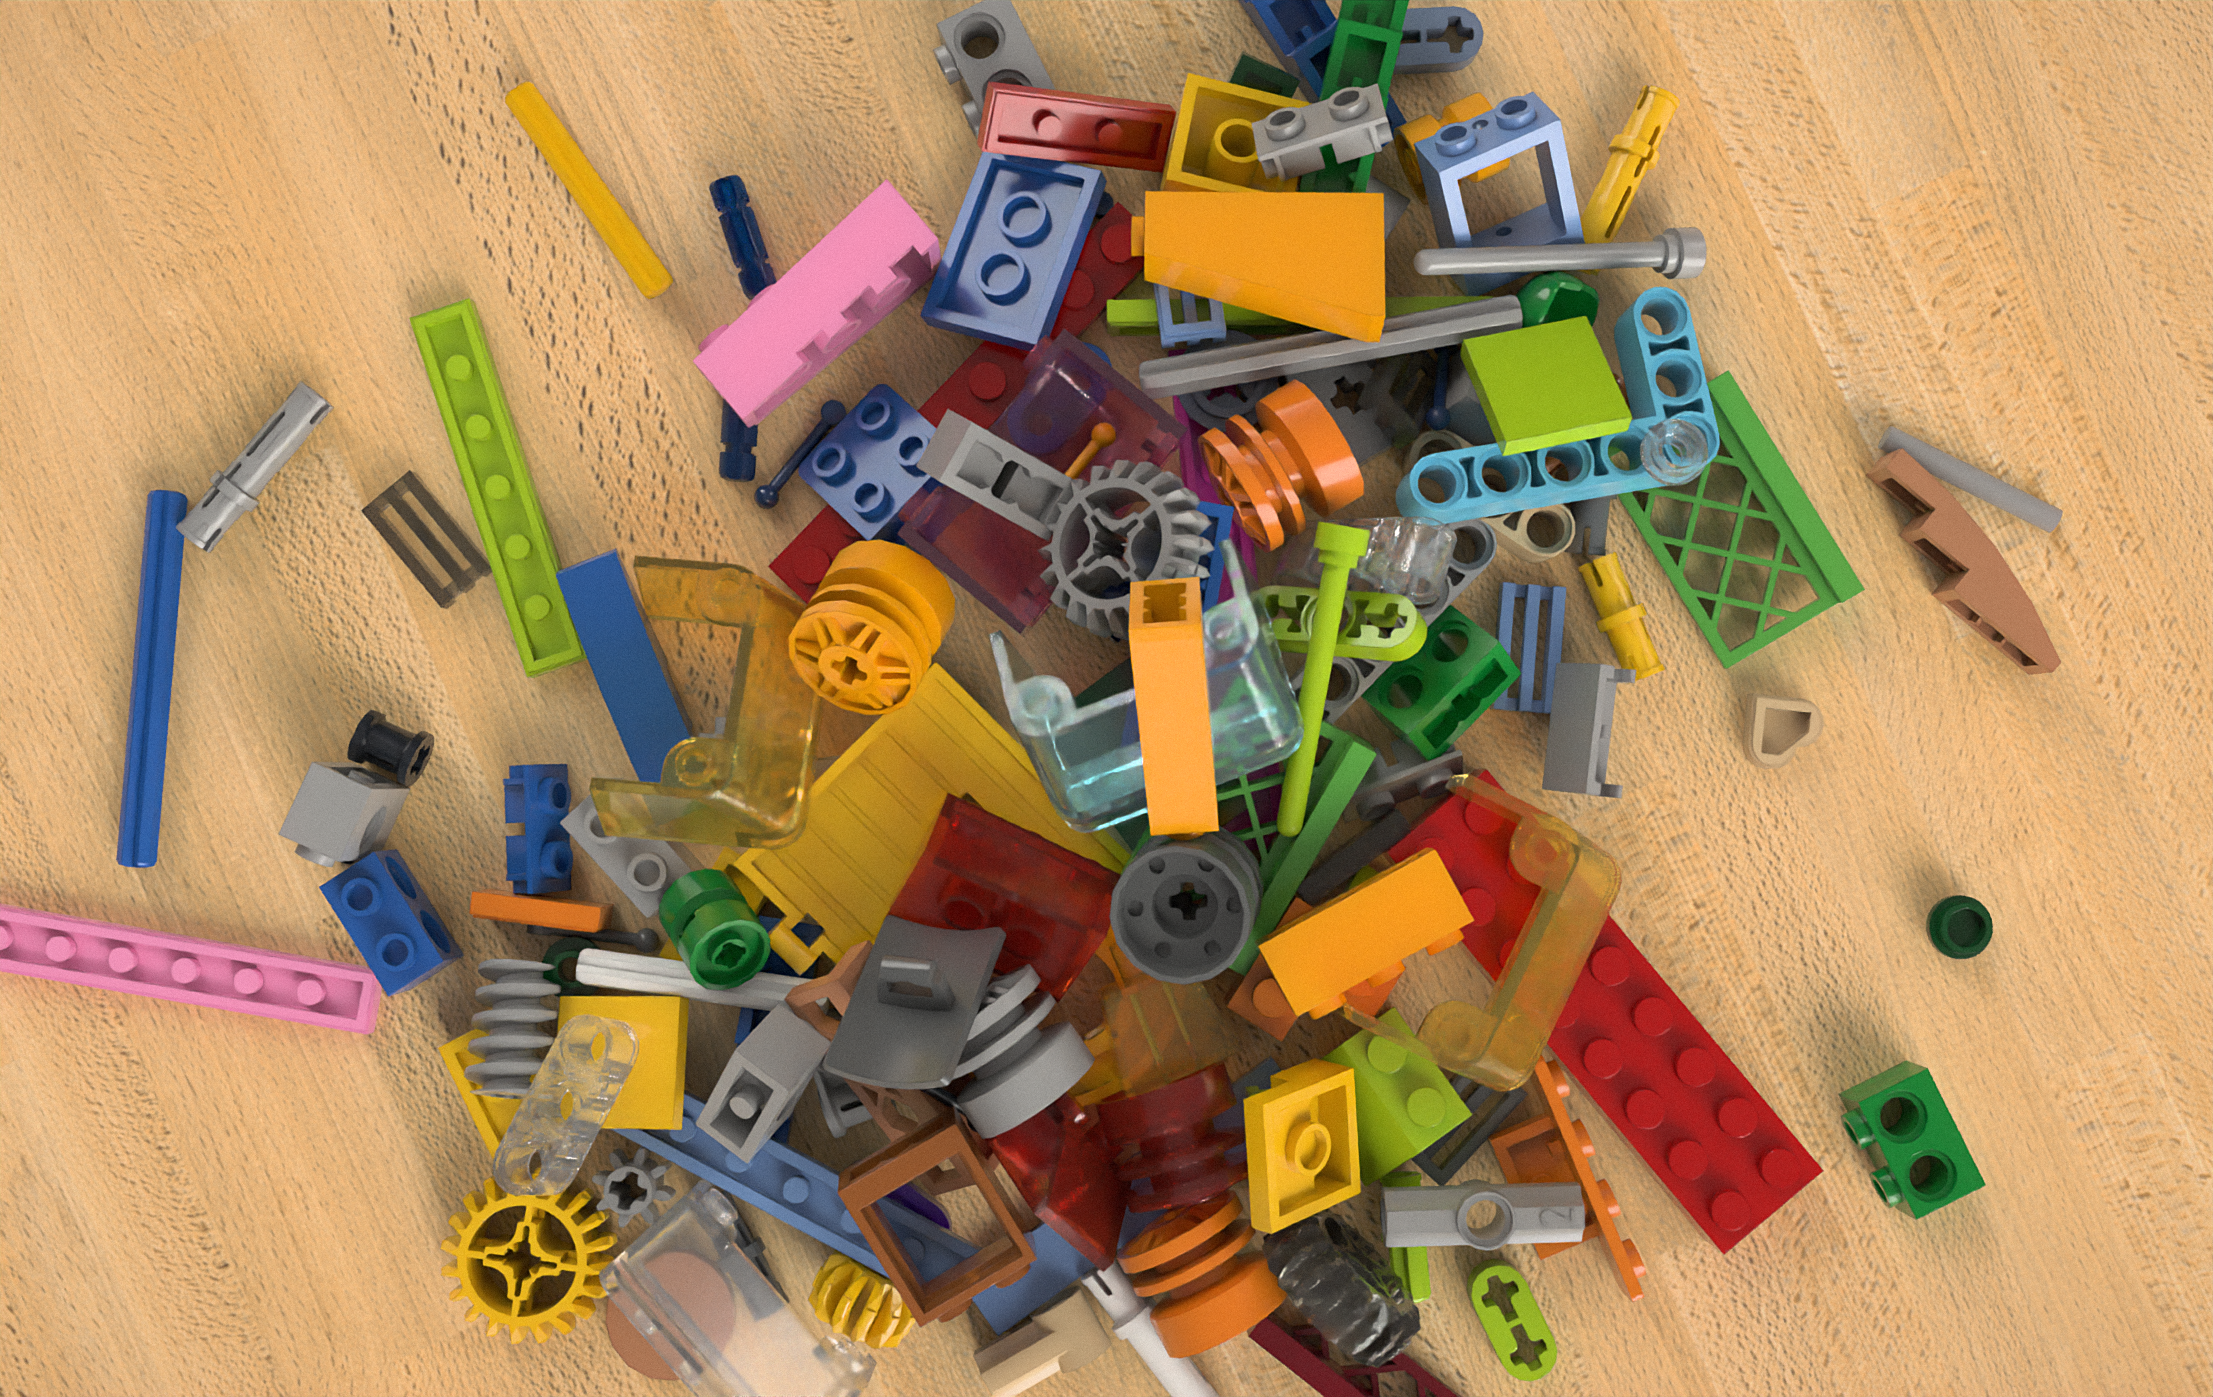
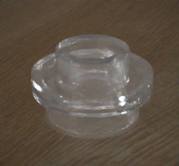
M1668 419L1659 422L1646 433L1641 443L1640 455L1645 470L1653 479L1665 485L1679 486L1689 483L1703 471L1708 459V447L1703 433L1695 425L1680 419ZM1665 444L1673 445L1679 450L1681 454L1680 464H1673L1666 459L1663 454V446Z

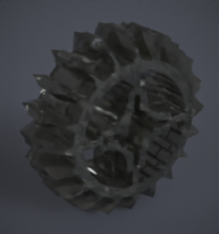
M1327 1208L1275 1233H1267L1263 1237L1264 1244L1262 1249L1264 1257L1267 1259L1269 1270L1278 1278V1287L1288 1294L1293 1301L1292 1305L1304 1314L1308 1324H1313L1322 1333L1326 1341H1332L1337 1345L1342 1354L1352 1356L1358 1363L1379 1368L1389 1359H1394L1412 1343L1411 1338L1421 1329L1419 1309L1414 1304L1413 1295L1403 1286L1402 1278L1395 1274L1388 1265L1389 1261L1384 1259L1375 1250L1373 1243H1369L1362 1237L1357 1228H1352L1347 1224L1341 1215L1334 1214Z

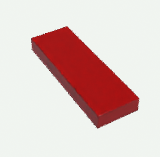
M988 81L977 145L982 152L1163 173L1176 111L1169 104Z

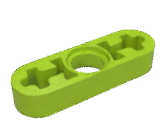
M1271 585L1257 590L1247 600L1243 609L1242 620L1246 630L1267 650L1307 654L1319 588ZM1346 590L1342 609L1348 611L1349 618L1344 629L1338 633L1334 656L1402 661L1410 658L1421 649L1427 637V624L1408 598L1399 594ZM1279 608H1282L1291 618L1274 619L1271 628H1268L1264 623L1266 618L1276 617ZM1366 616L1374 626L1367 625ZM1397 617H1401L1406 624L1405 627L1394 629L1390 638H1387L1378 628L1393 627ZM1294 620H1300L1301 628L1295 623Z

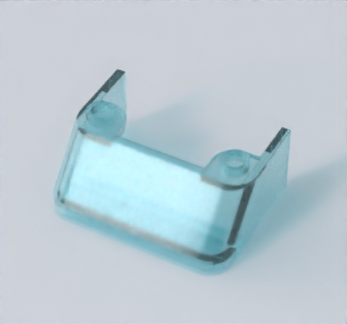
M1231 538L1218 544L1235 598L1211 607L1202 615L1216 785L1288 758L1298 749L1304 736L1303 719L1259 585ZM1001 630L989 634L1011 722L1057 815L1071 829L1090 833L1148 812L1135 688L1078 709L1072 691L1061 679L1051 675L1037 676L1036 672Z

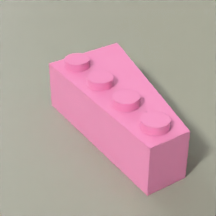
M886 179L783 277L757 294L749 303L747 310L730 326L725 324L711 332L699 345L698 349L701 353L693 360L694 364L748 428L753 425L756 426L935 277L941 262L938 238Z

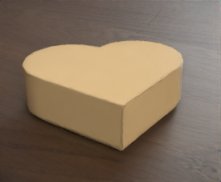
M1755 693L1747 694L1743 752L1748 761L1754 766L1763 769H1775L1787 765L1795 756L1797 747H1806L1816 742L1821 736L1824 721L1820 709L1811 701L1801 698Z

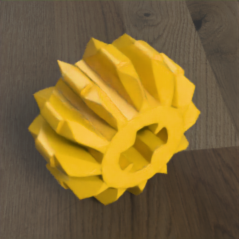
M836 1249L825 1260L823 1266H820L812 1282L813 1289L808 1301L815 1309L814 1314L820 1321L829 1323L832 1326L833 1333H842L848 1336L853 1343L856 1341L864 1342L872 1349H880L881 1346L886 1348L897 1347L903 1336L908 1334L915 1322V1318L890 1278Z

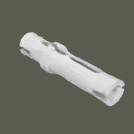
M1114 1254L1101 1261L1103 1263L1102 1266L1097 1264L1082 1275L1081 1282L1089 1288L1114 1321L1113 1332L1119 1340L1128 1339L1171 1397H1220L1189 1356L1180 1359L1169 1357L1149 1319V1313L1157 1305L1156 1301L1152 1296L1144 1298L1136 1295L1131 1279L1124 1273Z

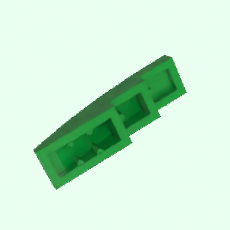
M1409 0L1341 1L1318 102L1329 99L1334 93L1345 88H1365L1378 83L1386 111L1389 99L1387 96L1403 35L1402 28ZM1332 143L1321 146L1320 150L1325 168L1302 175L1298 192L1365 193L1375 152L1338 164Z

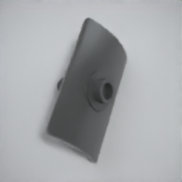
M888 915L881 925L825 1056L822 1066L824 1070L846 1079L886 1088L930 1089L947 1086L954 1076L1006 938V933L1000 927L981 930L936 928L911 922L894 915Z

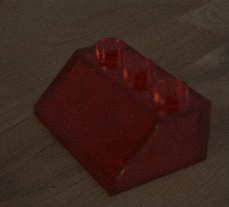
M948 793L927 828L885 918L888 915H894L918 924L951 930H981L1000 927L1006 933V938L993 973L1002 976L1017 967L1030 964L1041 979L1034 992L1049 991L1054 1000L1059 1003L1108 934L1111 924L1109 917L1112 893L1122 875L1102 866L1093 859L1085 858L1049 841L1034 831L1026 830L990 813L975 803L967 802Z

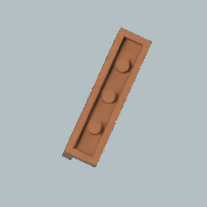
M870 940L851 946L830 974L793 987L784 998L798 1018L807 1021L817 1032L831 1042L840 1021L826 1016L816 1003V1000L828 997L841 1016H843L873 947ZM966 1074L953 1079L947 1086L942 1088L958 1097L971 1078ZM844 1078L891 1142L949 1109L948 1106L919 1089L886 1088ZM891 1099L909 1106L918 1117V1122L900 1115L891 1103ZM960 1114L993 1171H995L1014 1141V1136L1008 1130L995 1137L982 1139L979 1133L970 1129L966 1117ZM958 1154L948 1158L955 1168L942 1171L936 1165L918 1176L932 1196L976 1185Z

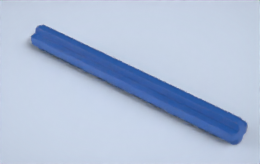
M153 490L147 495L116 856L119 865L134 868L154 866L157 862L184 547V535L176 529V526L186 516L188 500L186 495L170 490Z

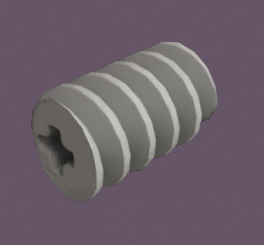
M489 959L479 964L478 973L495 983L479 987L475 991L474 998L477 1002L492 1009L476 1013L471 1019V1024L474 1028L489 1034V1036L473 1039L468 1043L467 1050L471 1054L485 1060L483 1063L468 1066L464 1071V1077L467 1080L482 1086L481 1089L470 1091V1093L508 1099H539L547 1097L548 1090L530 1082L531 1075L551 1070V1063L535 1057L533 1054L536 1048L554 1044L555 1038L537 1030V1023L556 1019L558 1015L557 1011L540 1004L541 997L560 993V985L543 978L544 971L553 970L556 968L555 966L515 959Z

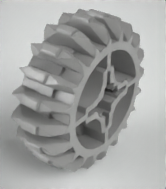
M1116 460L1112 470L1103 465L1099 467L1092 466L1090 483L1083 479L1075 480L1077 482L1071 481L1074 497L1068 503L1057 502V507L1061 512L1057 523L1046 524L1049 531L1053 533L1052 543L1037 551L1043 559L1052 562L1040 575L1047 585L1055 587L1050 600L1057 607L1067 610L1066 617L1073 624L1081 627L1087 626L1091 633L1104 638L1113 634L1117 638L1129 640L1130 593L1120 598L1108 600L1101 593L1110 585L1118 587L1125 581L1138 582L1199 577V579L1209 577L1210 574L1207 568L1198 564L1199 556L1215 549L1211 545V541L1199 536L1212 524L1208 520L1207 515L1196 510L1201 500L1195 492L1183 488L1184 483L1179 476L1169 471L1161 472L1160 467L1147 461L1139 462L1136 465L1128 460ZM1146 501L1151 504L1141 514L1134 511L1124 519L1115 514L1120 508L1135 502Z

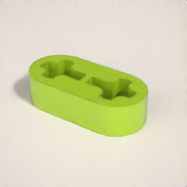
M1489 1259L1482 1261L1471 1271L1466 1289L1474 1311L1498 1359L1507 1372L1519 1380L1534 1381L1543 1378L1552 1370L1556 1363L1557 1347L1527 1282L1518 1270L1505 1260ZM1497 1275L1503 1283L1513 1281V1286L1506 1290V1297L1513 1311L1505 1315L1502 1314L1492 1298L1484 1300L1481 1298V1296L1489 1291V1285L1486 1280L1492 1276ZM1519 1324L1531 1341L1541 1339L1542 1342L1534 1348L1536 1359L1529 1363H1525L1520 1355L1510 1358V1354L1518 1349L1517 1342L1510 1329Z

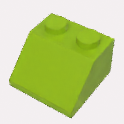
M1392 1007L1320 1059L1354 1068L1360 1179L1366 1187L1422 1152L1472 1116V1113L1395 1007Z

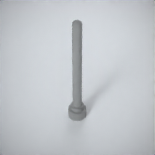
M1679 227L1668 228L1662 235L1655 236L1653 241L1423 249L1416 254L1414 267L1422 275L1652 267L1656 273H1662L1667 279H1690L1698 277L1705 266L1706 242L1698 228Z

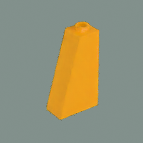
M1145 191V216H1132L1131 256H1144L1145 281L1359 341L1380 342L1385 320L1384 193Z
M1199 577L1130 582L1128 631L1151 836L1167 835L1169 838L1176 840L1194 839L1202 836L1205 832L1219 831Z

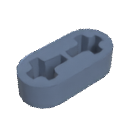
M1462 7L1407 9L1401 40H1416V43L1400 45L1393 75L1454 72L1464 69L1472 63L1482 45L1484 32L1481 22L1474 13ZM1447 26H1456L1458 36L1468 37L1469 40L1463 42L1459 53H1451L1447 42H1427V39L1441 38Z

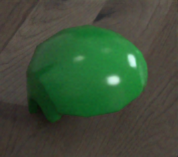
M1546 271L1543 274L1534 276L1515 295L1522 309V328L1587 316L1592 327L1597 317L1600 301L1599 293L1575 276L1562 271Z

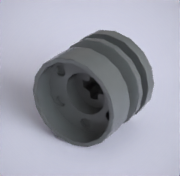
M1219 826V831L1205 832L1202 836L1189 840H1176L1169 838L1167 835L1151 837L1142 845L1136 856L1129 863L1112 893L1109 918L1117 945L1133 966L1156 980L1186 985L1212 979L1234 963L1247 942L1260 914L1264 883L1258 861L1241 838ZM1186 882L1194 884L1196 893L1205 894L1200 904L1192 903L1190 893L1180 892Z

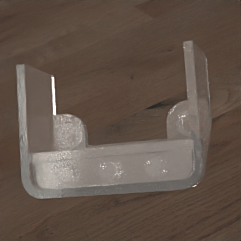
M703 1178L666 1209L654 1222L640 1232L599 1272L600 1282L613 1303L696 1397H858L868 1387L877 1364L876 1360L869 1353L864 1356L845 1337L837 1342L829 1336H824L821 1340L816 1336L734 1242L737 1237V1231L733 1222L738 1219V1214L722 1193L714 1188L710 1190L714 1184Z

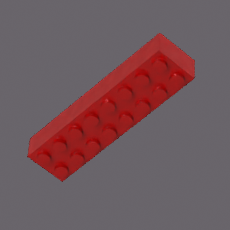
M1474 769L1379 849L1391 866L1426 847L1437 851L1474 919L1473 922L1460 928L1464 938L1457 945L1549 1055L1556 1060L1560 1068L1703 1239L1723 1255L1824 1171L1487 769Z

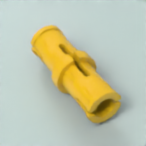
M1613 552L1578 567V570L1583 575L1601 620L1595 622L1599 633H1607L1621 669L1636 670V682L1639 679L1665 670V666L1660 661L1642 618L1648 615L1644 603L1637 605L1618 561L1619 556L1617 552Z

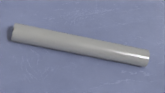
M1893 426L1888 427L1879 442V449L1891 453L1903 448L1931 475L2049 533L2057 527L2062 518L2063 511Z

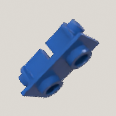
M567 764L509 766V779H503L505 823H525V835L506 836V881H513V893L537 894L571 890L573 853L570 847V834L560 824L569 814L571 803Z

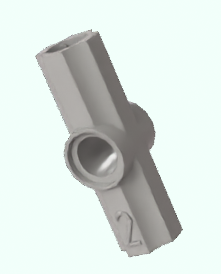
M1473 1179L1464 1181L1460 1185L1381 1187L1380 1221L1385 1247L1471 1245L1476 1249L1489 1251L1498 1249L1504 1244L1582 1242L1583 1230L1585 1229V1211L1581 1187L1577 1182L1490 1184L1484 1180ZM1482 1200L1495 1202L1496 1214L1490 1224L1478 1229L1467 1226V1212L1473 1204Z

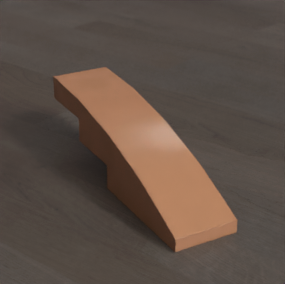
M1903 448L1881 456L1866 476L1914 515L1900 532L1899 536L1947 575L1931 595L2028 675L2054 672L2061 664V660L2032 601L1993 542L1956 498Z

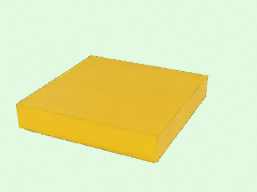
M560 996L551 1127L682 1130L689 998L681 996Z

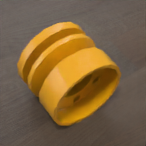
M883 540L857 541L839 551L818 589L788 637L789 657L800 678L817 695L836 706L864 715L890 714L907 706L918 689L922 677L931 664V659L940 647L955 619V597L946 578L928 559L906 546Z

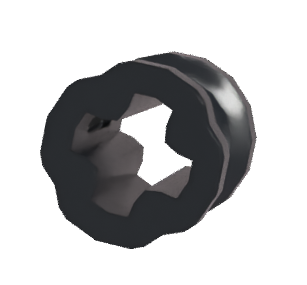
M370 710L357 725L355 733L350 740L347 755L348 759L355 763L363 764L367 761L396 774L397 781L409 787L419 779L429 762L434 747V736L426 731L414 734L387 722L385 714Z

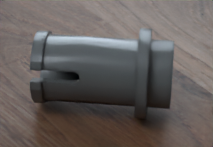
M1617 494L1571 502L1570 512L1575 521V535L1571 545L1564 552L1582 554L1584 531L1586 528H1590L1588 555H1606L1607 549H1605L1610 499H1617Z

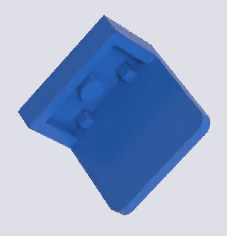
M878 384L873 387L801 462L798 469L799 476L867 541L883 540L906 546L919 555H922L929 548L932 539L957 513L964 511L973 502L972 499L939 482L916 467L936 428L886 384Z

